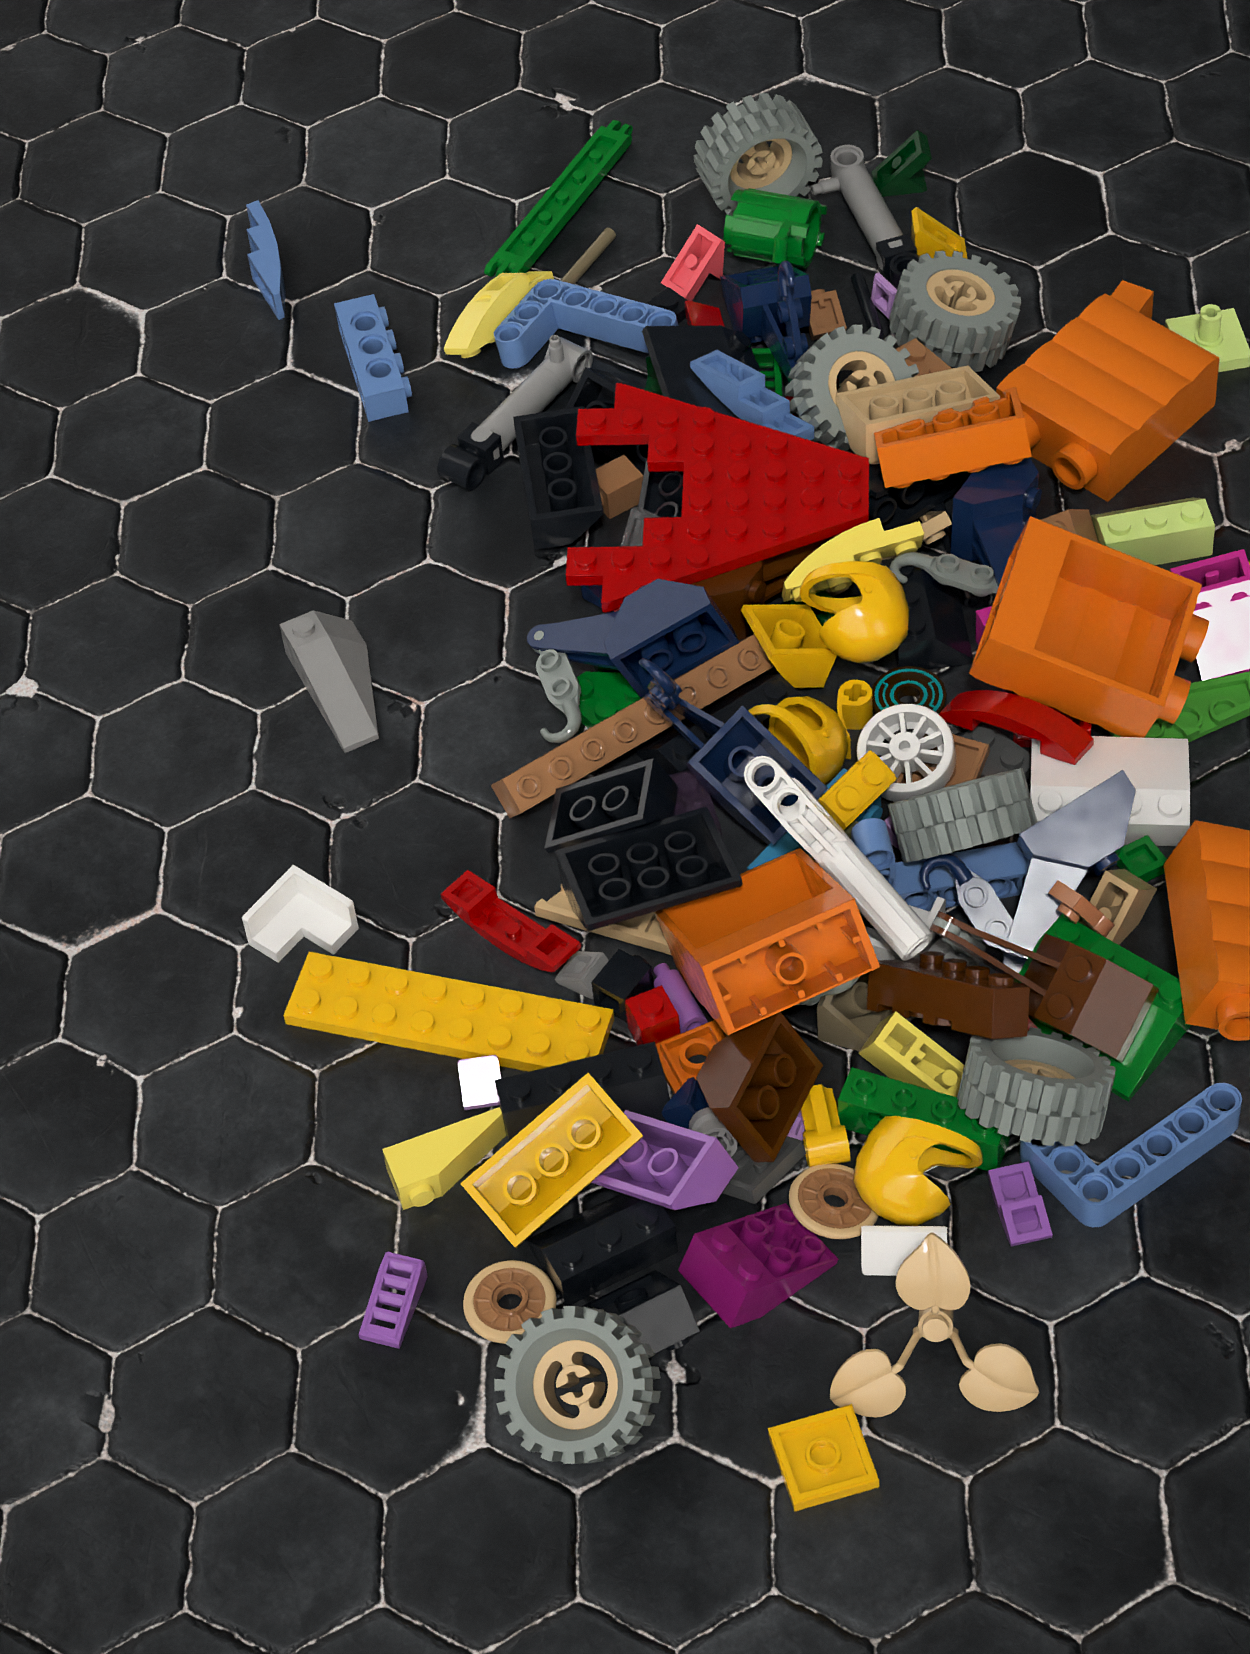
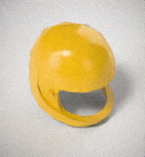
M864 561L831 563L813 570L802 581L800 586L802 601L820 611L835 614L820 628V638L827 648L843 660L856 663L877 661L897 649L908 636V603L902 585L888 567ZM847 577L858 586L862 596L849 598L820 597L810 593L809 590L814 584L825 579Z
M809 696L788 697L777 705L761 704L748 710L754 717L759 714L770 715L768 731L825 785L842 769L848 752L846 728L837 713L823 702Z
M885 1116L868 1134L857 1155L853 1181L861 1199L878 1216L897 1225L918 1226L941 1215L951 1205L943 1191L923 1173L936 1165L954 1168L979 1167L983 1163V1155L980 1147L975 1142L939 1125L913 1118ZM938 1144L946 1145L965 1154L953 1153L932 1146Z

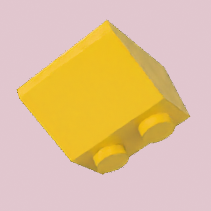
M807 604L743 605L741 612L767 657L780 675L794 688H823L837 655L827 648L820 638V628L822 625L811 607Z

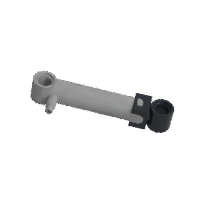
M854 145L836 147L830 155L831 178L813 184L811 192L813 195L827 194L834 191L842 193L876 256V267L879 273L897 289L901 274L904 269H907L908 263L913 259L917 262L919 261L920 256L917 255V248L909 234L903 235L864 165L863 151Z
M552 335L549 338V348L546 352L545 360L480 425L472 422L457 437L458 445L452 444L444 450L437 466L439 476L469 491L475 490L481 484L485 475H490L504 461L503 451L516 438L513 417L541 413L572 381L578 383L585 367L591 368L592 352L558 335Z

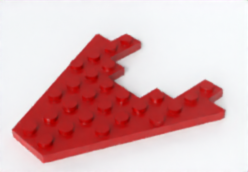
M616 383L614 408L578 409L577 446L648 444V472L684 471L681 517L644 518L642 546L568 547L566 563L567 586L602 585V612H611L619 609L626 596L656 579L693 584L841 534L869 521V458L718 413L709 407L695 406L623 383Z

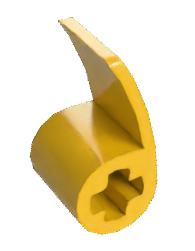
M858 679L844 682L838 690L837 715L846 728L848 742L846 759H851V739L847 729H863L866 723L873 717L872 688L865 681Z

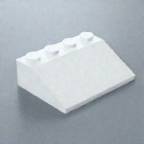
M1091 736L1094 738V745L1076 765L1040 754L1041 741L1032 739L1030 796L1037 822L1121 770H1124L1136 789L1124 845L1148 835L1156 846H1177L1190 828L1188 739Z

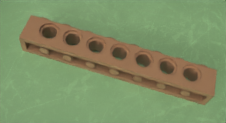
M755 634L682 674L674 679V681L682 689L679 697L702 709L771 669L773 665ZM641 698L498 780L491 787L508 817L512 818L554 795L557 788L573 784L672 725L658 714L644 698ZM673 709V711L669 710V711H670L672 714H674L680 721L685 718L684 716H682L681 714H679L676 710H674V709Z

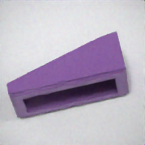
M385 1252L358 1334L359 1339L400 1349L428 1278L423 1260ZM392 1288L405 1291V1296L388 1292V1290ZM382 1305L400 1308V1312L383 1309ZM378 1319L396 1325L394 1329L375 1325Z

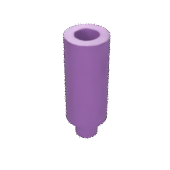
M666 963L657 965L653 970L656 976L654 987L662 985L679 1015L680 1033L706 1024L707 1019L680 972L674 969L670 970Z

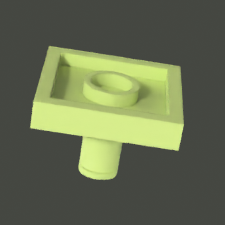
M1208 304L1201 308L1200 314L1165 319L1166 328L1220 358L1218 372L1250 367V348L1234 308L1221 310L1217 305Z

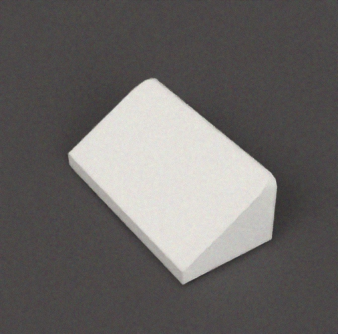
M861 1226L862 1273L864 1275L896 1276L902 1262L922 1243L930 1232H933L947 1243V1227Z

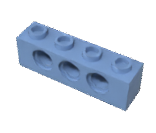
M374 294L334 303L338 329L368 422L409 412L407 398L412 397L411 386L408 376L401 377V374L404 373V366L400 352L393 353V350H397L392 329H385V327H389L385 307H378Z

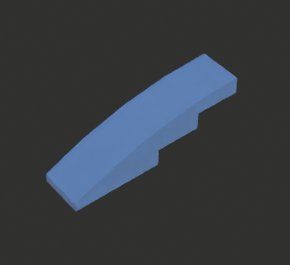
M259 200L246 205L251 227L247 229L251 253L247 254L253 281L278 320L285 318L286 291L279 249L271 223Z
M715 350L690 362V368L741 420L807 440L814 439V426L790 413V400L765 388V374L719 350Z

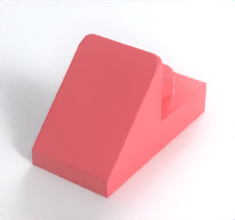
M697 224L661 283L687 300L692 301L709 273L719 279L720 276H723L725 241Z

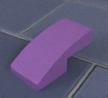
M1029 1161L988 1170L987 1178L1010 1246L1052 1238L1053 1234L1042 1195H1038Z

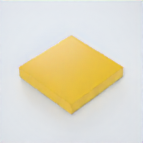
M852 1404L768 1428V1436L794 1512L879 1488V1478Z

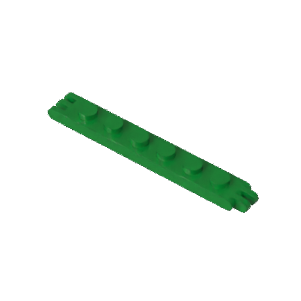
M612 120L607 127L600 126L486 264L484 274L490 277L496 274L497 277L501 273H526L628 149L632 142L633 126L625 123L621 127V122L617 120Z

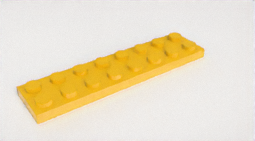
M308 952L283 1015L287 1025L461 1059L497 1055L499 1066L528 1072L603 1054L615 1019L614 1009L315 952Z

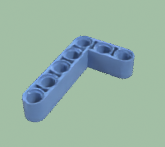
M546 279L538 282L494 331V339L501 363L507 368L514 369L526 365L558 329L649 354L642 334L645 326L679 325L676 314L670 310L560 280Z
M868 818L858 822L852 828L851 839L908 905L930 911L937 897L946 899L945 908L960 905L954 876L947 867L937 866L933 868L929 874L931 888L924 890L920 882V870L922 864L927 859L907 863L903 861L895 862L887 825L882 819ZM1017 842L950 853L960 858L969 870L986 880L992 886L999 899L1021 895L1030 863L1018 847Z
M1213 1084L1098 1166L1075 1143L1074 1146H1063L1060 1142H1054V1146H1038L1033 1143H1041V1140L1032 1139L1031 1143L1020 1141V1160L1022 1163L1029 1161L1032 1174L1079 1222L1092 1228L1101 1227L1232 1135L1238 1129L1242 1096L1240 1091L1231 1084ZM1222 1108V1109H1226L1227 1111H1220V1110H1217V1109ZM1185 1131H1194L1196 1133L1190 1134L1186 1133ZM1153 1153H1161L1165 1156H1156ZM1068 1170L1072 1171L1073 1173L1065 1174L1060 1171ZM1126 1175H1127V1176H1131V1177H1133V1178H1132V1179H1125V1178H1121L1120 1176H1126ZM1096 1198V1199H1100L1101 1201H1100V1202H1092V1201H1089L1088 1199Z

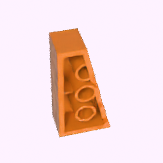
M1013 387L1004 390L1005 397L989 402L987 396L974 400V407L962 412L954 411L952 408L940 411L928 423H925L922 419H916L874 433L885 488H905L914 482L926 479L943 480L949 477L950 474L963 471L970 473L980 472L987 466L1001 463L1013 465L1021 462L1024 458L1032 457L1017 388Z

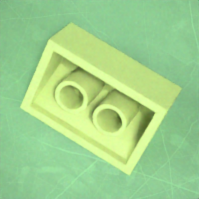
M1192 497L1091 515L1098 543L1153 565L1211 556L1213 553L1215 524L1204 498Z

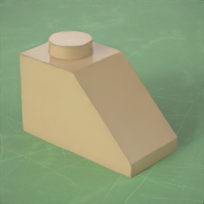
M1125 869L1106 870L1090 900L1091 904L1115 924L1106 938L1118 945L1140 923L1157 888ZM1081 920L1079 921V923H1081V924H1083L1084 926L1088 927V926H1087L1086 924H1084Z

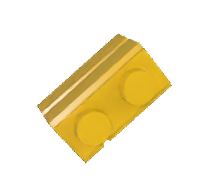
M869 750L818 799V802L840 827L845 830L897 777L874 752Z

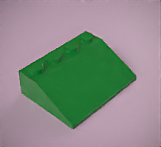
M1061 914L1045 934L1071 942L1150 982L1159 989L1123 1062L1121 1063L1102 1053L1099 1054V1057H1107L1111 1061L1110 1066H1114L1116 1070L1111 1092L1129 1102L1191 1027V1025L1185 1024L1180 981L1175 976L1079 922L1075 924ZM1044 935L1039 939L1033 952L1036 953ZM1027 959L1019 974L1025 975L1032 959ZM1030 1019L1038 1029H1041V1033L1051 1035L1052 1032L1059 1033ZM1063 1035L1062 1039L1068 1041L1072 1040L1071 1038Z

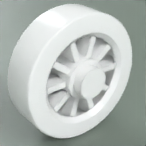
M898 704L885 708L866 723L858 738V760L871 750L876 755H881L879 758L891 769L897 778L901 772L906 774V783H895V780L881 794V797L893 802L943 788L950 780L955 769L956 748L951 730L938 713L925 706ZM907 729H914L912 733L907 732ZM901 730L900 733L894 734V732ZM937 747V748H938V751L931 750V749ZM923 762L937 764V767L932 772ZM918 770L925 778L913 782L912 772Z

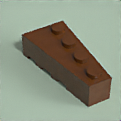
M923 951L920 953V958H912L906 961L902 959L878 960L880 967L868 972L867 1010L876 1012L892 1010V1013L896 1011L904 1018H909L910 1016L923 1018V1023L952 1026L951 1030L989 1039L1027 1037L1030 987L1014 982L1013 975L1002 973L990 974V968L967 966V961L963 959H944L945 954L936 951Z

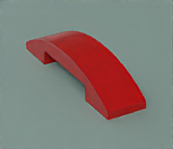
M975 690L959 693L939 713L945 722L971 731L981 722L1041 741L1040 754L1072 765H1076L1094 745V738L1063 714L1037 701L1012 693L993 690Z
M469 870L464 872L441 893L442 900L478 934L506 954L531 967L547 972H555L581 948V943L553 924L544 928L499 899L494 886Z

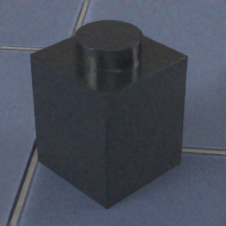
M618 949L591 982L594 1005L614 1009V1016L627 1023L625 1000L654 988L652 966L641 956L630 955Z

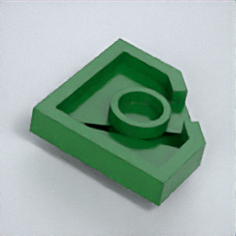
M585 671L577 677L581 686L579 703L581 723L588 729L641 699L619 672Z

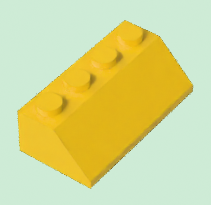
M587 1073L460 1184L510 1243L517 1248L644 1136L594 1078Z

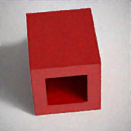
M662 985L625 1000L628 1029L637 1045L654 1041L657 1044L680 1034L679 1015Z

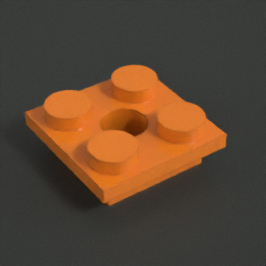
M716 1020L655 1044L665 1079L673 1094L689 1078L694 1077L696 1079L704 1062L692 1063L688 1059L694 1055L707 1057L712 1047L726 1037Z

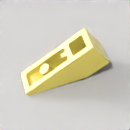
M896 1011L877 1025L858 1052L859 1055L891 1079L950 1096H958L965 1065Z
M500 1107L382 1149L387 1172L403 1210L414 1206H425L432 1202L433 1199L442 1197L506 1137L503 1114Z

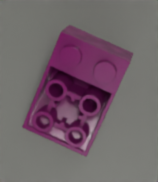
M784 1203L695 1233L678 1271L730 1328L761 1318L836 1265L839 1259L822 1240L796 1219L791 1208Z

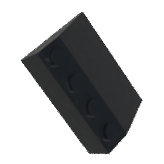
M721 325L645 326L642 334L663 396L699 407H709L715 412L740 419L690 368V362L715 350H719L760 372V366L751 348V341L743 332L733 331Z
M707 806L555 851L563 889L573 912L587 931L743 886L741 876Z

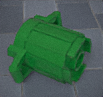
M751 188L736 190L731 200L738 201V205L732 216L726 215L723 241H725V244L731 245L728 247L727 252L734 253V256L776 264H780L782 261H789L793 267L802 269L809 267L817 246H822L825 233L820 232L821 214H827V205H821L818 200Z

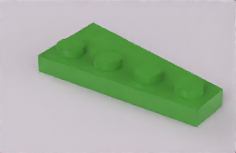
M1250 671L1191 683L1186 702L1176 722L1171 724L1157 718L1144 738L1188 739L1189 743L1250 716ZM1109 731L1111 737H1121Z

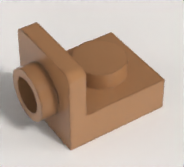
M817 289L811 291L810 326H808L811 340L820 339L826 333L829 335L838 327L844 326L846 331L847 327L836 290L825 292L824 289Z

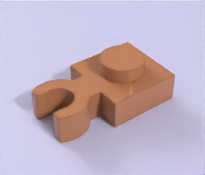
M1059 880L1048 892L1060 903L1056 910L1073 923L1077 924L1081 920L1089 928L1095 929L1104 937L1115 926L1085 897Z

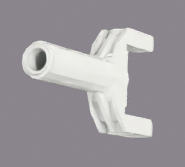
M759 756L752 759L745 768L744 777L745 782L794 839L812 856L819 866L855 898L861 914L903 961L910 960L920 954L930 944L934 933L929 930L928 926L801 782L791 778L770 757ZM765 765L772 766L775 772L774 780L768 786H757L754 781L757 769ZM788 795L798 796V800L793 805H781L784 797Z

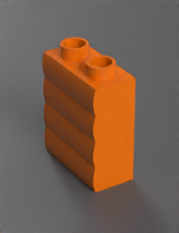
M1105 293L1090 303L1079 317L1067 323L1052 340L1038 348L1024 364L1009 373L996 387V393L1000 395L1001 399L1005 397L1004 390L1013 387L1017 388L1033 458L1050 467L1056 477L1067 487L1075 490L1085 488L1109 502L1215 406L1220 358Z
M1030 516L1009 555L969 674L992 686L1011 690L1020 696L1049 707H1054L1078 720L1097 724L1121 737L1144 738L1157 718L1174 724L1186 702L1191 681L1174 674L1179 658L1190 663L1195 660L1208 631L1210 621L1193 614L1202 584Z
M1195 820L1164 863L1185 1024L1218 1029L1220 1034L1227 1039L1246 1041L1250 1040V830Z
M801 848L741 873L743 886L655 912L677 970L680 972L689 990L693 992L700 1004L706 1008L710 1016L717 1021L726 1035L737 1032L880 967L855 898Z

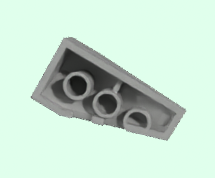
M313 610L279 624L286 655L344 753L379 739L368 649L352 620Z

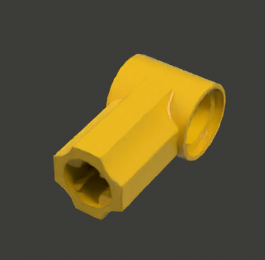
M822 1084L813 1085L800 1110L804 1127L803 1143L808 1168L815 1165L850 1162L845 1125H840L833 1089L826 1088Z

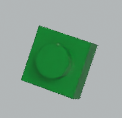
M1148 835L1123 846L1118 856L1120 860L1117 861V866L1120 869L1129 871L1145 882L1165 873L1164 863L1167 858Z

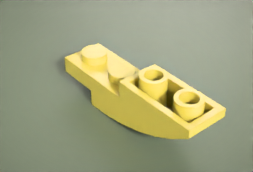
M552 271L501 273L492 279L473 297L458 317L444 346L445 354L461 355L462 358H469L481 352L480 348L487 343L495 342L494 331L538 282L554 279Z
M880 518L842 532L817 548L794 569L783 584V601L786 602L794 599L795 602H803L800 597L801 583L810 572L819 567L847 561H864L879 564L886 557L898 556L907 552H917L918 548H921L924 538L920 521L884 531ZM847 577L825 579L814 584L809 592L814 595L830 589L831 592H837L851 586L853 581Z

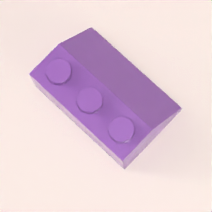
M628 1110L624 1111L627 1118L644 1137L591 1183L672 1210L717 1201L739 1167L716 1137Z

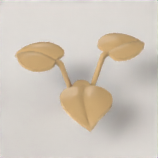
M930 1232L922 1243L902 1262L896 1275V1289L899 1296L908 1306L919 1310L918 1326L913 1328V1334L899 1360L891 1366L889 1357L882 1350L866 1349L859 1351L841 1365L832 1380L830 1388V1399L835 1405L844 1407L852 1404L854 1412L858 1415L877 1418L893 1413L901 1406L906 1395L905 1381L897 1373L904 1368L919 1339L924 1337L931 1342H940L947 1338L952 1340L963 1365L969 1368L960 1378V1391L971 1404L980 1409L992 1412L1015 1410L1030 1403L1039 1394V1388L1036 1384L1031 1365L1027 1358L1016 1348L1002 1343L984 1346L976 1353L974 1361L969 1358L960 1340L958 1329L953 1327L954 1310L961 1308L970 1294L969 1274L957 1253L933 1232Z

